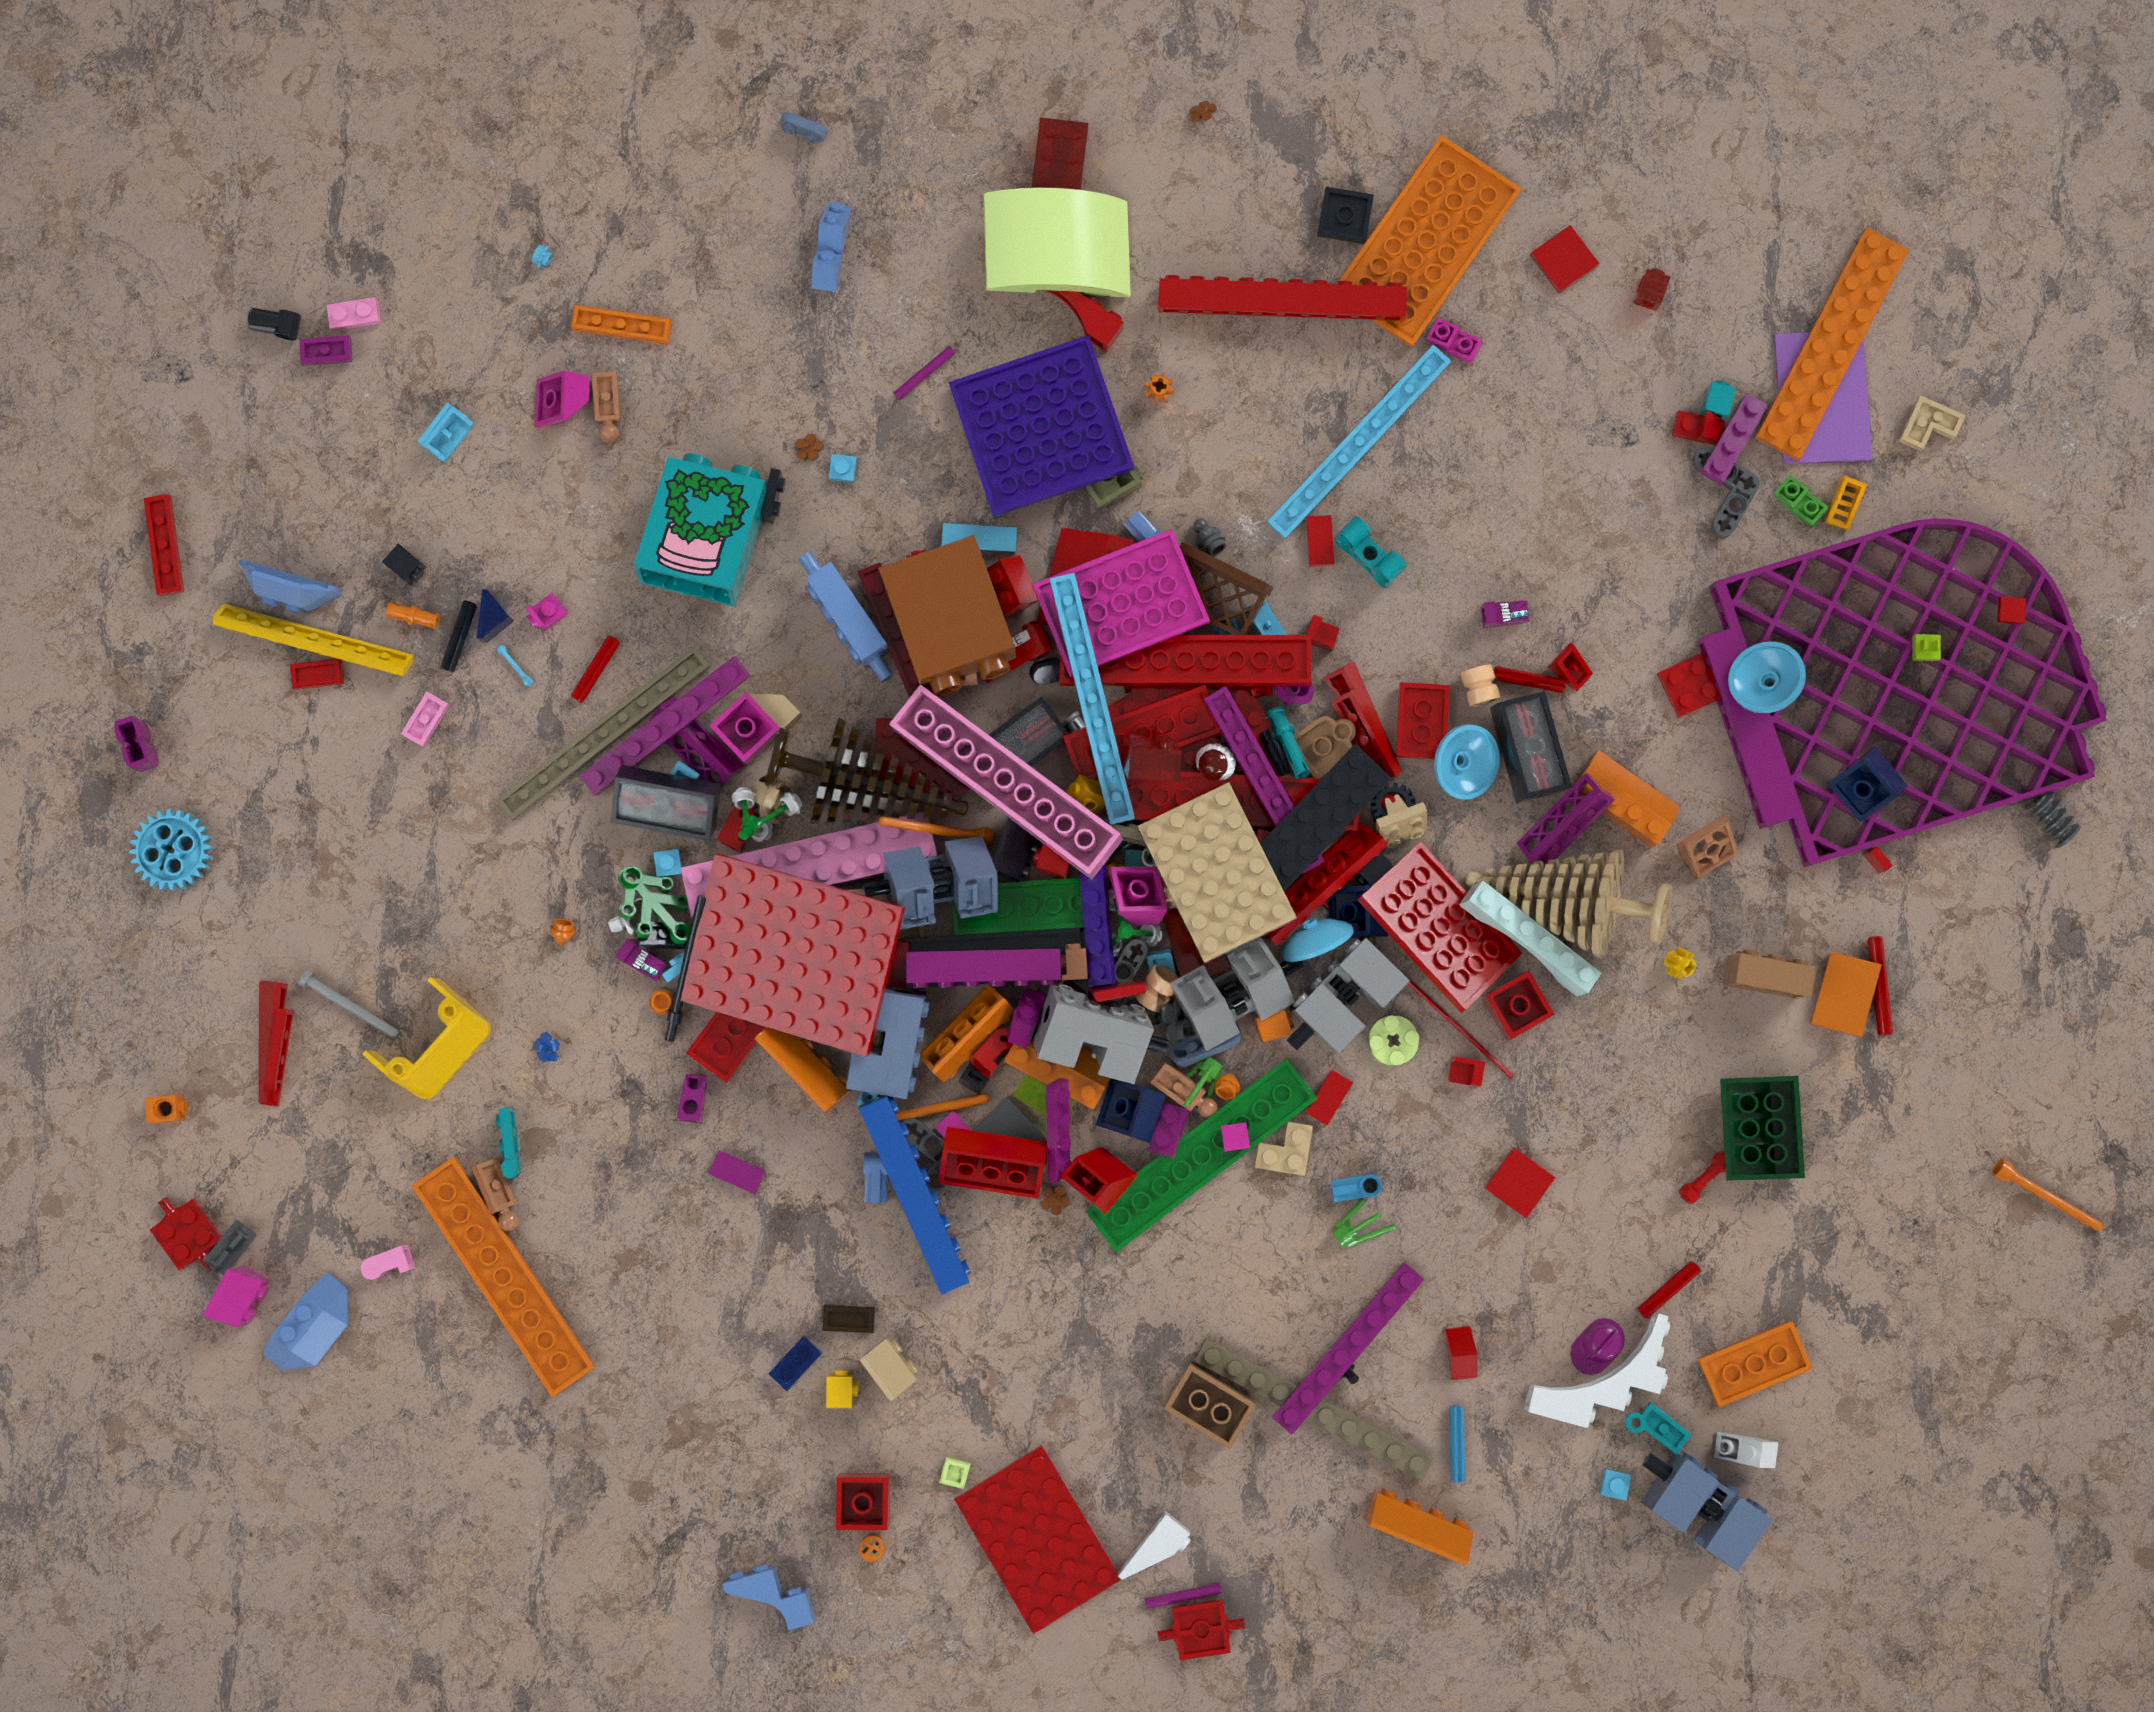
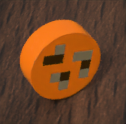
M867 1535L859 1545L861 1557L868 1562L878 1561L885 1552V1543L878 1535Z

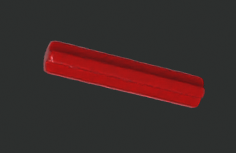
M610 635L606 637L571 693L573 699L580 703L584 702L618 648L619 640Z
M1499 666L1493 669L1495 674L1494 680L1559 693H1562L1566 688V680L1563 678Z
M1690 1261L1637 1308L1638 1312L1646 1319L1652 1316L1701 1272L1700 1267L1695 1262Z

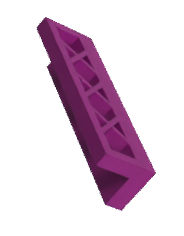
M673 697L659 705V707L654 712L650 720H652L659 713H661L663 710L669 707L677 699ZM697 719L666 742L692 770L700 774L699 777L702 780L717 783L711 776V770H714L721 777V780L718 782L721 784V789L731 777L739 773L744 767ZM676 735H679L684 740L685 747L677 743ZM693 753H697L701 757L702 764H698L694 760Z
M1585 773L1516 844L1532 864L1543 861L1545 868L1548 860L1557 859L1615 799L1609 792L1602 789L1590 774ZM1589 783L1593 789L1586 796L1581 797L1582 789ZM1573 802L1572 810L1568 814H1563L1564 807L1568 803ZM1551 820H1555V827L1550 832H1546L1547 824ZM1533 838H1538L1537 846L1530 851L1526 845Z

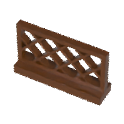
M1182 542L1180 549L1185 561L1192 565L1194 573L1191 576L1196 578L1199 588L1198 593L1201 595L1210 623L1233 635H1247L1267 596H1270L1273 587ZM1208 572L1213 574L1215 584L1203 588L1199 576ZM1218 577L1224 580L1219 582ZM1228 583L1234 584L1236 594L1224 598L1220 586ZM1239 587L1246 591L1240 592ZM1217 588L1220 600L1207 604L1204 592ZM1251 593L1258 596L1255 605L1245 609L1242 596ZM1238 598L1241 611L1229 615L1226 602ZM1222 604L1225 617L1213 619L1209 608ZM1243 615L1245 624L1241 632L1233 629L1230 619ZM1227 621L1228 626L1221 622Z

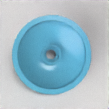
M1762 642L1747 648L1735 659L1730 668L1728 683L1732 696L1743 708L1756 713H1771L1787 707L1796 700L1804 687L1806 670L1800 655L1790 646L1779 642ZM1769 682H1775L1773 686L1767 687Z
M1465 724L1449 731L1441 740L1434 760L1435 776L1440 787L1448 795L1464 800L1473 799L1483 794L1492 785L1498 773L1500 763L1498 745L1491 733L1477 725Z
M1316 918L1306 920L1302 923L1303 927L1296 930L1286 941L1281 955L1288 962L1302 961L1319 956L1346 942L1354 933L1353 927L1350 923L1342 920H1316Z

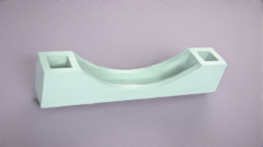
M1484 881L1473 885L1459 904L1479 921L1501 931L1526 948L1546 966L1557 982L1576 997L1589 993L1602 974Z

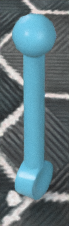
M499 645L497 652L507 659L522 677L523 683L530 687L533 684L532 678L526 676L506 652V647Z

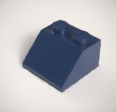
M1876 747L1863 754L1828 783L1860 822L1898 797L1908 786Z
M1373 885L1343 887L1329 897L1330 919L1348 922L1353 927L1354 933L1349 939L1389 936L1357 900Z
M1110 1078L1096 1126L1150 1143L1165 1094Z

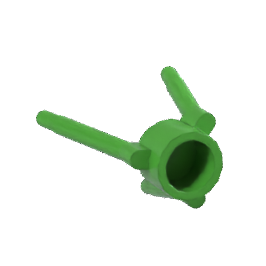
M1211 1057L1206 1058L1204 1061H1199L1186 1074L1188 1078H1191L1200 1070L1198 1075L1202 1078L1184 1102V1107H1188L1206 1081L1209 1083L1212 1081L1206 1098H1212L1215 1091V1082L1222 1076L1220 1073L1224 1067Z
M1361 1199L1342 1220L1335 1223L1337 1228L1332 1233L1342 1248L1347 1245L1351 1248L1357 1243L1396 1229V1225L1393 1224L1357 1237L1358 1234L1356 1232L1382 1216L1378 1212L1355 1227L1351 1223L1345 1225L1365 1203V1200Z

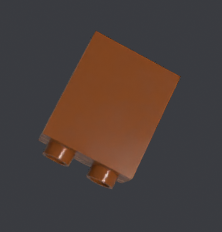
M975 535L879 568L919 685L921 684L926 689L932 688L935 696H943L955 692L963 686L961 677L980 672L982 679L987 680L1010 671L1011 668L1008 661L1016 659L1015 646Z

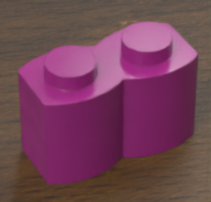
M134 716L115 721V735L123 745L122 755L127 766L139 772L157 767L159 763L158 754L150 743L151 734L147 724Z
M1029 988L1023 991L1018 1007L1015 1009L1007 1035L1008 1042L1024 1048L1031 1043L1046 1001L1045 994Z

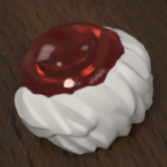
M1220 743L1208 744L1202 747L1196 754L1197 768L1206 779L1212 781L1226 780L1235 770L1236 760L1234 754L1225 745Z

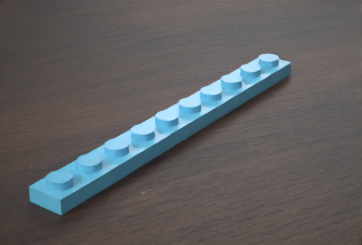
M1433 345L1267 521V524L1285 540L1450 365L1451 360Z
M1075 573L1050 578L1109 824L1133 820L1135 817Z

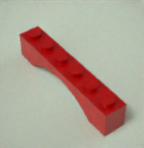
M1045 290L1069 306L1082 325L1085 336L1089 335L1091 343L1107 353L1123 330L1124 322L1122 317L1112 310L1108 312L1101 307L1102 304L1093 297L1088 299L1081 292Z

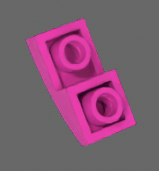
M1440 318L1436 319L1426 338L1428 342L1439 349L1470 364L1473 363L1483 344L1482 339L1460 331L1459 326Z

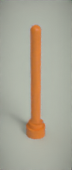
M884 816L878 820L879 825L882 827L964 839L982 835L986 847H990L993 841V829L990 827L980 826L970 830Z
M979 1094L904 1110L896 1113L899 1122L909 1118H920L986 1104L989 1101V1096L987 1094Z
M2002 1158L1994 1166L1992 1176L2001 1181L2006 1180L2007 1182L2011 1180L2095 1231L2103 1230L2104 1225L2102 1222L2020 1175L2013 1168V1164Z

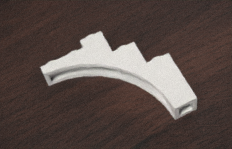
M1655 1312L1651 1316L1647 1330L1637 1347L1620 1365L1606 1375L1588 1383L1571 1387H1544L1530 1384L1524 1410L1588 1428L1589 1423H1593L1596 1414V1408H1593L1594 1403L1624 1411L1625 1406H1629L1632 1392L1629 1391L1630 1386L1660 1394L1661 1389L1666 1387L1668 1375L1665 1374V1368L1656 1365L1657 1361L1660 1362L1663 1357L1664 1347L1661 1345L1663 1337L1668 1335L1670 1329L1669 1316Z

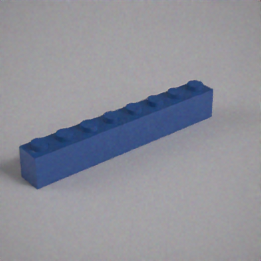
M882 1095L859 1105L861 1116L941 1295L969 1283L967 1275L971 1274L966 1259L961 1261L957 1252L961 1251L956 1237L951 1238L947 1231L948 1228H951L945 1213L942 1215L939 1213L937 1206L941 1203L935 1190L930 1192L927 1186L930 1178L925 1167L919 1168L916 1160L920 1156L915 1144L910 1146L906 1136L910 1135L905 1122H899L896 1113L900 1111L895 1099H889L888 1096Z

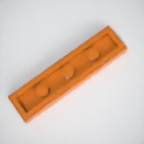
M574 305L571 330L669 345L673 321L672 319Z

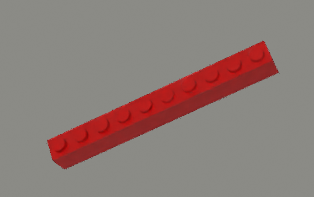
M1166 275L1165 278L1159 279V313L1405 321L1407 287L1402 286V283L1398 282L1387 283V286H1377V282L1372 281L1362 282V285H1352L1351 281H1338L1337 284H1328L1326 280H1313V283H1303L1301 279H1289L1287 283L1278 282V279L1265 278L1263 282H1257L1250 277H1241L1239 281H1229V278L1224 276L1214 277V280H1204L1203 276H1190V279H1180L1178 275Z

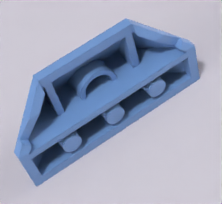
M243 559L239 560V565L254 594L262 598L261 602L266 605L276 607L277 603L286 606L285 610L300 614L301 610L311 612L341 596L342 591L335 586Z
M329 1272L323 1275L303 1294L274 1331L263 1355L282 1370L317 1366L349 1325L348 1287Z

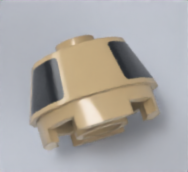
M763 775L753 785L751 791L755 792L756 796H754L755 804L752 809L760 818L781 807L780 798L784 797V793L789 792L793 794V789L797 786L787 777L779 776L777 784L769 787L765 786L767 775ZM784 811L768 822L779 824V819L783 814L786 816L788 814Z

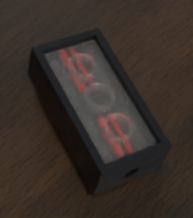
M1545 691L1498 702L1490 707L1516 803L1560 793L1572 787Z
M1041 696L991 732L989 736L1029 766H1032L1064 743L1062 735L1068 732Z
M622 765L615 776L611 822L710 841L716 830L721 784Z

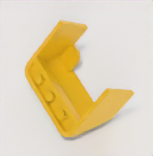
M430 977L427 981L446 997L438 1007V1016L447 1027L422 1056L413 1064L404 1057H395L388 1062L376 1051L365 1050L362 1054L389 1079L421 1099L436 1097L491 1033L490 1023L441 979Z

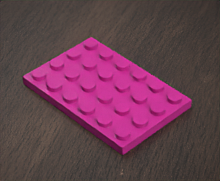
M1172 529L1032 584L1070 678L1073 677L1050 578L1075 573L1097 667L1210 623Z

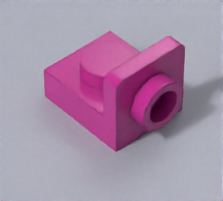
M550 593L535 606L531 607L529 605L526 607V610L529 612L527 619L535 629L540 626L544 631L569 614L553 593Z

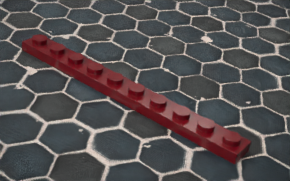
M879 562L857 572L907 695L910 698L920 685L879 571L882 565ZM936 763L945 788L953 792L952 799L973 791Z

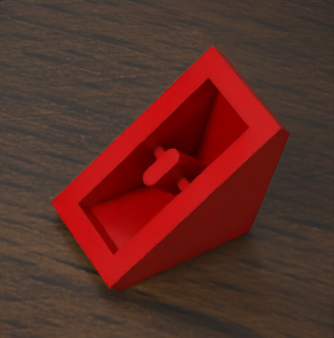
M1569 643L1548 666L1559 678L1565 679L1566 684L1576 692L1593 675V672L1572 643Z
M1464 1326L1445 1329L1451 1380L1477 1378L1478 1354L1471 1327Z

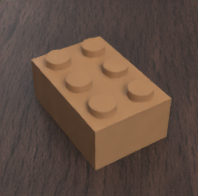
M1752 950L1737 951L1736 954L1728 956L1724 986L1793 999L1812 997L1816 967L1808 966L1809 961L1801 959L1783 961V956L1773 954L1760 957L1758 956L1759 952Z
M1188 1362L1164 1402L1163 1409L1228 1449H1231L1253 1412L1256 1403L1191 1362Z

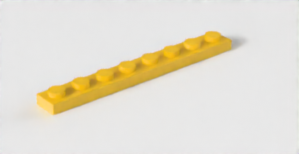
M224 603L212 617L213 625L228 630L242 632L250 636L264 638L276 643L286 644L298 649L308 650L403 677L414 661V655Z

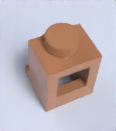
M1080 943L1065 944L1066 954L1061 955V969L1067 970V974L1062 975V980L1088 979L1086 948H1081Z

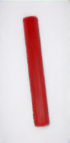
M1873 936L1868 938L1870 962L1882 964L1874 992L1877 1030L1881 1036L1893 1034L1883 938L1881 936Z

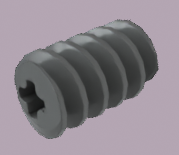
M2050 792L2035 798L2024 809H2034L2030 817L2040 816L2036 824L2046 823L2047 826L2043 833L2052 831L2053 834L2049 840L2059 839L2060 841L2056 848H2060L2076 836L2081 825L2078 823L2072 824L2074 817L2071 815L2066 816L2068 813L2067 808L2059 809L2062 802L2060 800L2052 801L2055 794Z

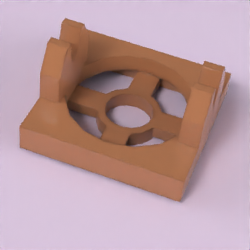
M1724 815L1676 844V847L1680 850L1678 851L1679 855L1689 865L1691 873L1696 879L1701 878L1739 854L1729 821ZM1716 832L1720 839H1713L1711 834ZM1704 839L1705 844L1702 850L1694 854L1697 843ZM1717 844L1715 851L1707 854V849L1711 845ZM1705 857L1710 859L1706 862H1698Z

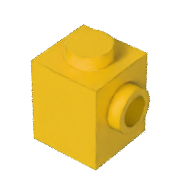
M1080 774L1068 787L1066 793L1098 816L1105 806L1099 781Z
M833 1370V1374H829L826 1379V1408H852L854 1406V1396L859 1394V1381H854V1374H848V1370Z

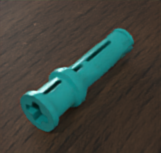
M1284 706L1272 708L1265 716L1271 723L1276 736L1275 739L1280 741L1295 778H1305L1311 772L1295 740V728L1286 717L1287 710Z

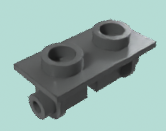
M236 1219L203 1261L209 1265L210 1269L224 1276L226 1270L234 1264L257 1234Z

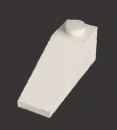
M1164 1511L1120 1568L1118 1577L1123 1580L1175 1555L1178 1550L1182 1552L1191 1540L1188 1538L1190 1535L1189 1529L1168 1512Z

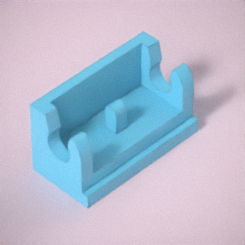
M447 402L417 442L424 449L446 463L474 426V423Z
M1265 600L1252 624V628L1257 635H1287ZM1250 604L1249 606L1245 607V609L1250 608L1254 605Z

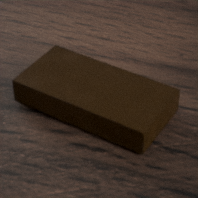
M824 1305L822 1331L874 1333L875 1307Z

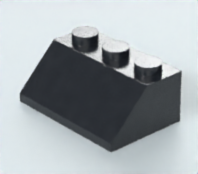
M1009 817L992 862L997 875L1019 882L1023 877H1028L1032 865L1028 861L1031 854L1035 855L1040 841L1036 840L1037 838Z

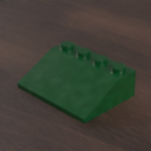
M1799 1076L1720 1079L1726 1181L1805 1178Z

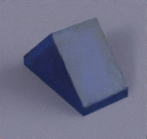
M482 589L477 639L482 643H488L513 623L514 620L487 589Z

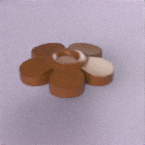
M1208 101L1200 102L1199 107L1194 106L1190 109L1191 120L1198 122L1202 118L1204 121L1212 118L1211 113L1215 112L1217 108L1215 104H1209Z
M807 434L805 440L800 438L795 444L799 449L797 457L801 460L808 457L810 461H814L819 457L817 452L823 450V443L820 440L816 441L814 434Z
M1057 1186L1053 1192L1052 1188H1045L1043 1196L1048 1199L1041 1201V1207L1044 1210L1051 1207V1213L1059 1215L1061 1213L1060 1206L1068 1207L1070 1203L1068 1197H1061L1065 1194V1189Z

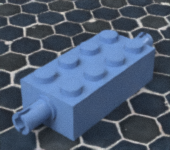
M811 551L803 554L798 561L809 575L806 577L809 585L805 588L815 604L819 602L822 604L820 610L830 625L835 623L836 627L833 629L843 645L849 644L850 647L847 649L857 666L861 663L865 669L871 666L881 683L890 679L894 673L883 659L885 655L890 653L887 643L832 562L830 561L821 567Z

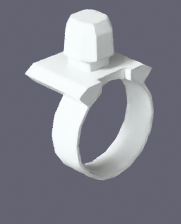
M641 898L636 899V900L634 901L633 905H634L635 903L641 901L642 899H641ZM624 909L627 914H630V909ZM617 916L608 922L611 932H621L626 927L628 933L636 937V930L630 923V920Z

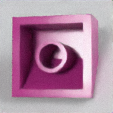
M747 692L710 725L717 735L747 766L767 748L780 730V727Z
M1157 866L1110 867L1109 872L1118 914L1134 925H1159L1168 909Z
M245 1266L228 1268L202 1315L234 1327L245 1326L246 1323L250 1324L256 1315V1310L254 1309L258 1301H262L268 1293L269 1288L267 1285L270 1279Z

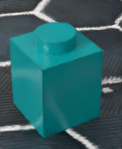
M1712 381L1706 388L1699 415L1710 411L1722 420H1725L1730 414L1736 388L1731 387L1725 381Z

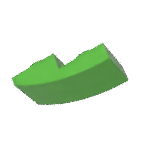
M1789 475L1774 492V496L1796 517L1813 528L1825 515L1829 507L1811 495L1808 487Z

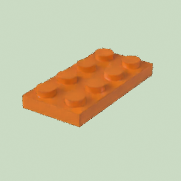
M1791 1320L1697 1358L1717 1407H1722L1813 1369L1795 1325Z

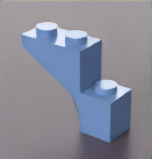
M841 202L827 203L819 222L818 246L812 266V289L836 292L840 282L842 255L851 218V206H845Z
M764 1563L754 1566L752 1572L743 1574V1571L740 1570L728 1574V1579H725L722 1583L723 1589L727 1594L768 1603L776 1607L785 1618L788 1630L812 1624L816 1619L808 1588L801 1590L800 1586L786 1590V1594L783 1595L775 1565L768 1567V1564Z

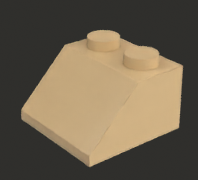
M886 1337L864 1354L860 1362L891 1402L918 1379L916 1375L918 1369L910 1359L906 1361L901 1355L903 1349L895 1339L890 1340Z

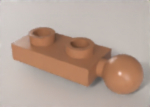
M616 371L591 373L595 422L597 424L603 423L599 430V436L603 442L613 443L619 437V430L613 425V422H621L618 373Z
M1166 1061L1162 1063L1150 1079L1151 1084L1183 1107L1184 1102L1197 1085V1083ZM1204 1088L1199 1090L1188 1107H1184L1191 1112L1196 1105L1199 1114L1205 1118H1209L1218 1110L1215 1100L1212 1098H1202L1206 1092Z
M493 1158L472 1167L490 1213L500 1212L499 1226L505 1231L516 1229L519 1224V1217L515 1212L510 1211L509 1207L517 1203L507 1179L503 1176V1170H501L498 1158Z

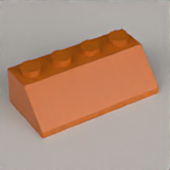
M1597 750L1575 783L1585 773L1590 774L1596 783L1615 799L1602 814L1652 848L1658 845L1673 824L1680 806L1603 752ZM1589 783L1582 789L1581 797L1586 796L1593 789Z
M987 984L920 1053V1059L943 1082L951 1079L957 1074L959 1067L965 1061L971 1059L976 1050L993 1035L994 1031L1000 1025L1009 1021L1015 1009L995 989Z
M769 1027L754 1038L824 1112H830L851 1092L850 1089H846L847 1079L841 1073L836 1075L830 1069L833 1066L832 1063L824 1055L819 1058L813 1052L815 1046L810 1040L801 1039L799 1036Z
M1032 1041L1025 1048L1013 1044L1004 1060L1005 1063L1046 1085L1059 1078L1068 1079L1070 1098L1093 1110L1110 1080L1109 1077L1098 1075L1100 1067L1098 1060L1092 1058V1052L1084 1047H1081L1074 1068L1038 1059Z
M1383 1488L1381 1492L1374 1490L1364 1516V1520L1370 1527L1467 1566L1474 1534L1468 1528V1522L1454 1517L1453 1521L1444 1518L1445 1513L1434 1508H1430L1429 1511L1420 1508L1421 1503L1410 1498H1406V1501L1397 1499V1494Z

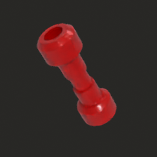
M1717 1152L1712 1157V1164L1705 1169V1172L1700 1177H1697L1691 1184L1685 1183L1679 1189V1195L1688 1204H1694L1700 1198V1192L1712 1179H1715L1721 1172L1726 1173L1724 1152Z

